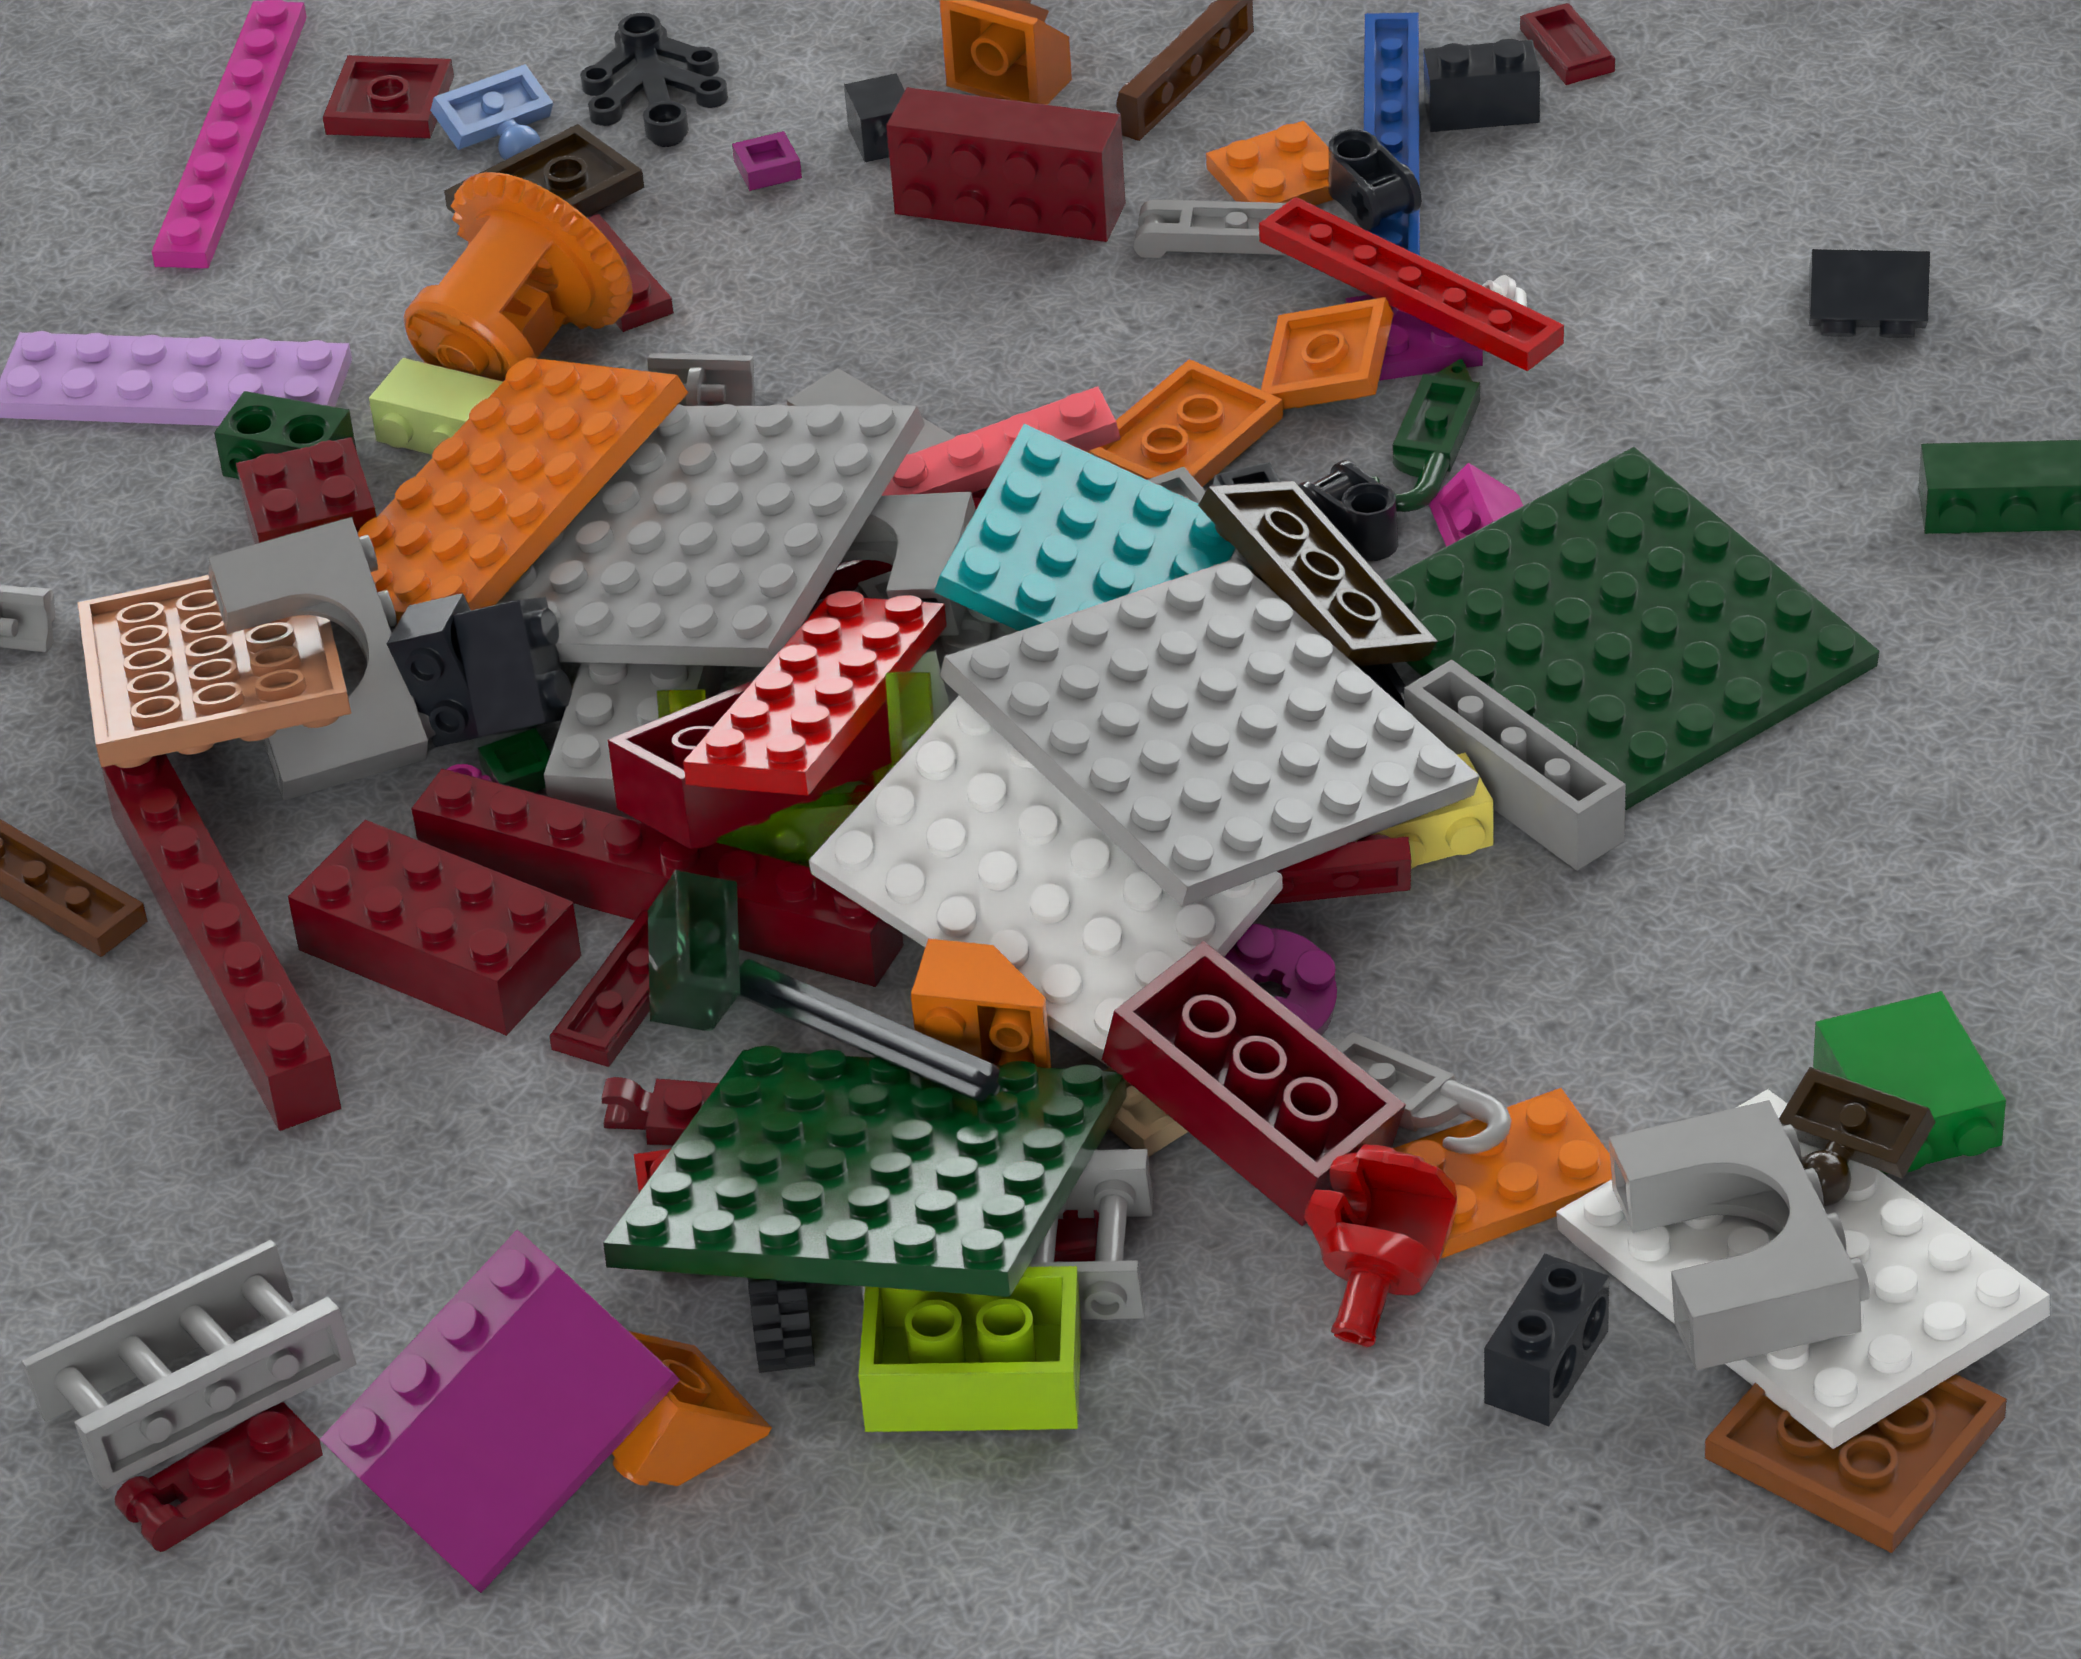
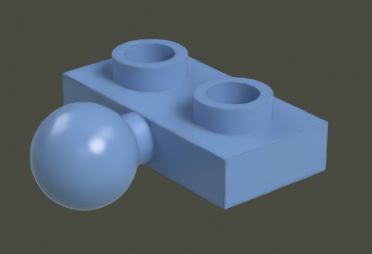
M524 64L437 95L433 98L430 111L458 150L499 135L498 150L500 156L506 160L541 142L538 133L527 125L550 117L553 102L527 65Z

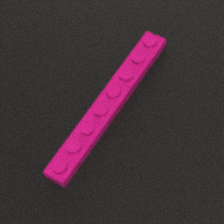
M283 0L252 2L153 246L152 256L155 267L209 268L307 16L304 2H284Z

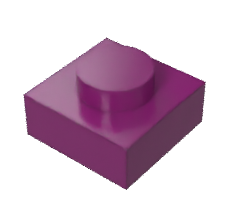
M785 131L732 143L734 163L749 191L802 178L800 159Z

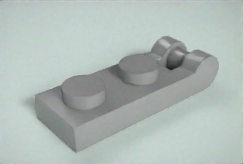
M1149 200L1140 208L1139 228L1135 234L1134 250L1142 258H1160L1166 251L1286 255L1259 242V223L1286 203Z

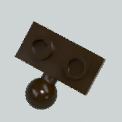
M1809 1067L1779 1117L1782 1126L1789 1124L1793 1126L1799 1142L1821 1149L1806 1155L1801 1160V1164L1804 1170L1813 1168L1816 1171L1823 1192L1824 1206L1837 1203L1847 1194L1851 1184V1172L1847 1165L1850 1160L1904 1178L1936 1123L1928 1107Z

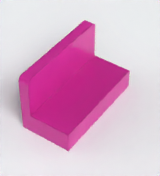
M1467 463L1438 492L1437 496L1429 504L1446 547L1523 506L1519 495L1514 490L1470 463Z

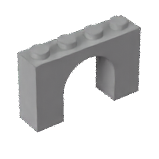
M971 491L881 496L840 563L852 560H877L893 565L886 589L888 599L896 596L912 595L919 597L922 602L944 603L947 627L939 636L959 635L966 607L935 593L934 590L942 570L976 511Z
M352 517L209 557V581L227 634L291 616H319L331 620L346 629L356 639L365 656L367 664L365 674L359 685L348 696L352 714L340 716L334 723L324 727L308 728L298 725L279 729L275 734L264 739V747L283 801L426 760L428 739L435 735V731L429 722V716L418 712L414 698L410 695L386 644L392 635L390 627L397 625L394 606L387 590L377 592L371 572L378 570L374 547L368 535L358 536Z
M1770 1100L1609 1137L1612 1188L1632 1233L1711 1215H1733L1754 1219L1779 1233L1772 1241L1749 1253L1671 1271L1674 1324L1695 1370L1862 1331L1860 1301L1868 1300L1870 1297L1865 1268L1859 1258L1850 1259L1846 1253V1238L1840 1218L1835 1212L1826 1213L1823 1207V1192L1818 1175L1813 1168L1804 1170L1801 1164V1150L1796 1132L1791 1124L1782 1126Z

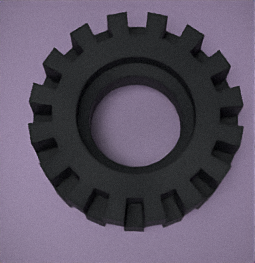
M747 1278L759 1373L815 1366L806 1282Z

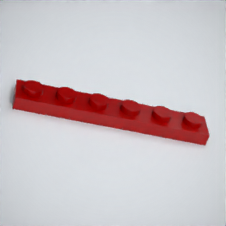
M1294 197L1259 223V242L1374 298L1386 297L1389 305L1527 372L1564 344V324L1297 197Z

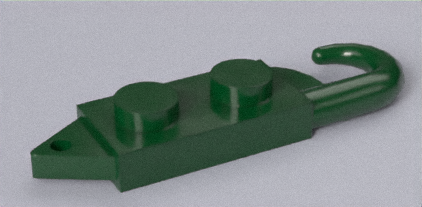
M1462 359L1457 360L1435 375L1423 374L1393 442V465L1405 474L1418 477L1417 483L1412 490L1395 494L1397 512L1416 511L1429 505L1437 496L1446 473L1450 472L1480 402V382L1472 381ZM1372 476V477H1371V478H1373L1374 480H1376L1377 482L1380 483V479H1379L1378 477H1376V476Z

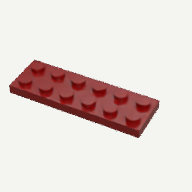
M841 591L828 595L683 761L686 785L808 796L947 627L945 604L922 602L919 597L912 595L896 596L890 599L863 598L861 593L855 591Z

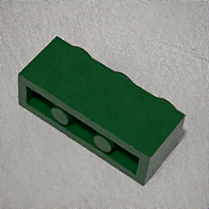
M2081 440L1921 444L1918 490L1924 533L2081 531Z

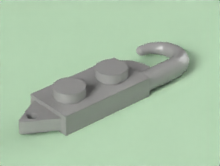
M1352 1032L1345 1039H1326L1406 1104L1399 1126L1415 1132L1419 1128L1424 1129L1441 1125L1460 1113L1488 1124L1485 1130L1472 1137L1456 1138L1448 1136L1443 1140L1445 1149L1459 1154H1475L1488 1151L1499 1145L1509 1134L1512 1119L1507 1107L1495 1097L1455 1081L1453 1073L1355 1032Z

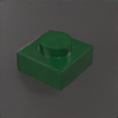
M536 728L478 747L480 766L485 775L490 776L493 782L532 793L546 788L544 772L551 752Z

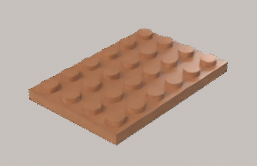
M209 575L77 602L95 744L101 767L116 765L120 768L137 767L147 763L152 756L176 751L185 755L198 754L212 748L214 743L237 738L244 741L263 740L275 734L279 729L298 725L308 728L324 727L334 723L340 716L352 714L331 623L326 618L312 615L291 616L227 634L209 581Z

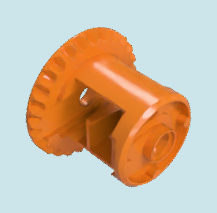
M484 172L467 178L454 194L455 199L451 204V207L455 210L452 220L460 226L457 235L468 241L467 248L439 285L427 286L417 294L405 311L404 325L411 345L425 363L504 382L507 371L514 364L526 357L538 358L562 324L565 325L570 322L579 329H584L588 326L593 329H600L605 325H613L623 316L631 304L633 297L632 282L628 270L614 246L586 216L568 202L528 180L504 173Z

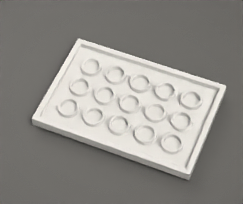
M960 695L809 859L812 875L924 947H926L928 938L994 945L1046 998L1048 1027L1101 1062H1103L1101 1059L1115 1009L1202 941H1205L1224 957L1283 889L1282 875L1275 871L1181 907Z
M1767 1089L1738 1107L1770 1100L1779 1118L1787 1103ZM1799 1142L1801 1160L1809 1153L1821 1150ZM1852 1160L1847 1164L1851 1172V1184L1847 1194L1837 1203L1823 1207L1827 1214L1835 1212L1839 1216L1846 1238V1253L1850 1259L1859 1258L1867 1274L1870 1297L1868 1300L1860 1301L1862 1331L1726 1363L1728 1367L1752 1386L1756 1382L1765 1390L1766 1397L1783 1410H1787L1794 1419L1832 1449L2050 1316V1295L1881 1171ZM1612 1179L1556 1211L1557 1227L1564 1236L1673 1323L1671 1271L1749 1253L1766 1245L1779 1234L1771 1227L1759 1221L1733 1215L1704 1216L1632 1233L1613 1191Z

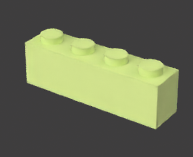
M402 358L369 397L376 441L386 443L392 447L406 448L432 455L434 449L441 442L451 438L469 419V413L472 408L482 400L489 398L503 381Z

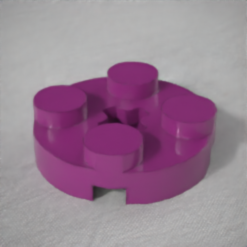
M1252 924L1224 957L1257 984L1267 981L1280 984L1281 990L1287 993L1288 996L1286 999L1280 996H1275L1274 998L1322 1036L1332 1020L1337 999L1336 968L1333 959L1329 954L1320 950L1314 943L1299 934L1283 929H1269L1262 924Z

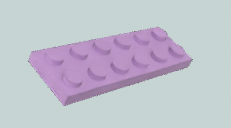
M45 331L33 333L20 332L0 377V418L219 426L244 391L335 407L352 361L349 343H326L320 340L293 342L270 341L263 338L233 340L215 339L212 337L173 338L157 335L113 336L101 333L83 335L53 334Z

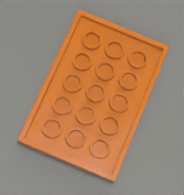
M526 357L514 364L507 371L504 382L489 398L482 400L472 408L469 413V419L451 438L441 442L434 449L432 459L415 477L400 485L395 493V498L377 517L365 523L358 532L359 537L368 535L371 539L378 563V570L371 572L377 592L388 591L394 606L397 624L409 605L461 593L464 594L471 610L496 605L688 394L678 375Z

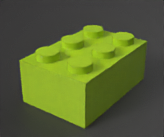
M1077 1266L1027 1267L1010 1297L865 1287L858 1374L865 1432L1078 1429L1082 1323Z

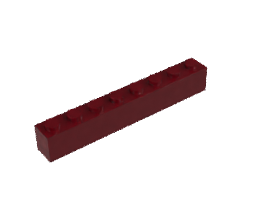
M167 755L152 756L147 763L132 768H120L116 765L101 767L113 819L278 1130L282 1131L340 1110L341 1104L331 1055Z
M443 768L411 808L418 841L587 908L634 921L642 910L699 926L701 939L873 987L878 985L904 946L902 932L812 875L810 867L717 842L707 847L690 849L640 821Z

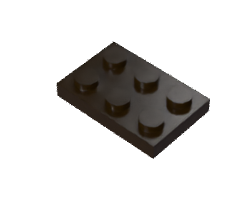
M579 124L480 172L504 173L528 180L559 196L586 217L645 188L641 168ZM464 181L444 190L447 209L452 213H455V210L451 207L455 199L454 194Z

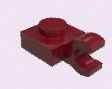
M607 1078L601 1098L602 1104H608L604 1118V1128L646 1130L647 1145L674 1146L719 1083L656 1078L652 1093L644 1090L638 1083L628 1078Z

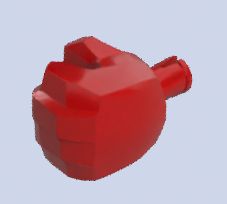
M1365 1144L1358 1153L1340 1155L1333 1160L1330 1166V1182L1335 1191L1315 1189L1307 1202L1304 1219L1321 1248L1324 1265L1335 1275L1347 1281L1344 1296L1336 1321L1332 1325L1331 1333H1334V1336L1342 1341L1371 1347L1375 1344L1377 1338L1376 1332L1388 1293L1395 1295L1417 1294L1424 1288L1438 1266L1456 1215L1457 1191L1455 1183L1446 1173L1438 1167L1426 1163L1422 1157L1397 1152L1391 1147Z

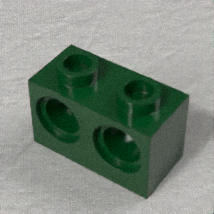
M244 391L214 432L222 475L238 480L236 463L256 459L264 454H278L314 446L322 441H336L352 437L356 449L349 409Z

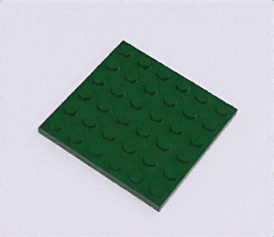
M1635 447L1620 453L1384 580L1437 640L1429 655L1423 657L1421 661L1406 662L1423 677L1450 660L1455 661L1625 783V810L1877 667L1880 652Z
M757 1046L749 1050H742L603 1242L606 1268L1010 1297L1086 1168L1094 1150L1097 1149L1127 1097L1126 1081L1123 1075L1117 1072L1102 1071L1093 1065H1076L1068 1069L1037 1067L1028 1061H1012L1003 1065H996L1000 1070L997 1083L1001 1085L997 1095H988L984 1101L978 1102L877 1057L845 1056L841 1051L833 1049L819 1050L811 1054L782 1052L774 1046Z

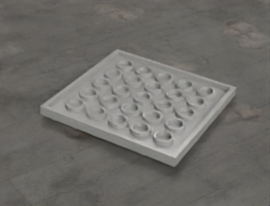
M678 404L497 604L519 599L546 597L548 608L554 613L559 627V639L555 645L560 662L766 667L804 623L924 427L925 423L918 406H889L887 404H876L873 406H837L834 404L821 406H785L783 404L770 406H734L731 404L720 406H683Z
M1236 558L944 656L940 677L1181 907L1341 847L1348 842H1354L1474 796L1480 777L1479 774L1432 734L1410 712L1404 709Z

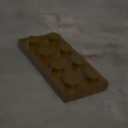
M1295 481L1209 486L1198 506L1215 524L1217 533L1238 550L1250 564L1251 571L1258 579L1267 583L1276 595L1322 636L1328 639L1357 667L1421 661L1423 657L1431 653L1437 640Z

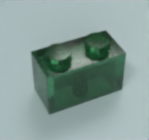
M675 870L648 909L650 1021L711 1031L740 994L737 882Z

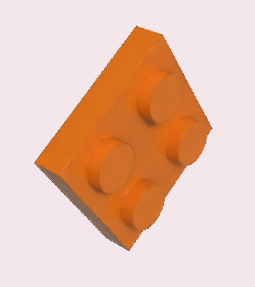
M1305 121L1286 124L1276 130L1246 140H1238L1228 146L1206 153L1207 170L1236 202L1287 203L1294 197H1297L1316 206L1334 200L1328 192L1329 147Z
M1386 297L1278 315L1261 390L1283 399V410L1376 395L1394 314Z

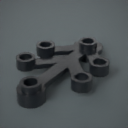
M634 13L624 17L619 22L618 30L614 36L615 48L595 65L583 69L580 74L583 92L587 95L595 96L589 101L588 107L591 122L599 126H609L620 121L622 118L621 106L644 88L649 105L643 112L645 134L649 140L660 147H671L679 144L689 131L686 108L681 103L670 101L666 85L695 94L697 104L705 108L719 107L728 100L726 81L723 78L713 76L719 71L718 53L716 50L710 47H695L668 38L667 30L661 25L660 19L650 13ZM657 55L687 63V70L661 62ZM635 58L637 65L614 84L613 75Z

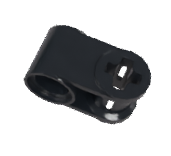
M1359 129L1340 131L1332 136L1329 141L1328 192L1334 200L1339 202L1354 217L1360 227L1364 230H1371L1378 227L1383 218L1401 211L1405 214H1411L1420 209L1422 202L1421 191L1413 172L1385 149L1374 135Z
M1348 460L1334 464L1330 474L1314 483L1306 481L1298 484L1365 561H1380L1396 552L1398 548L1395 492L1390 487L1377 482Z

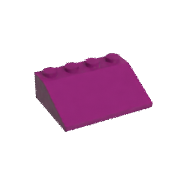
M517 1229L319 1440L462 1577L482 1593L680 1379Z

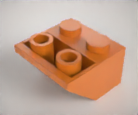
M928 938L911 991L914 1030L995 1065H1003L1012 1061H1028L1037 1067L1051 1068L1046 998L994 945Z

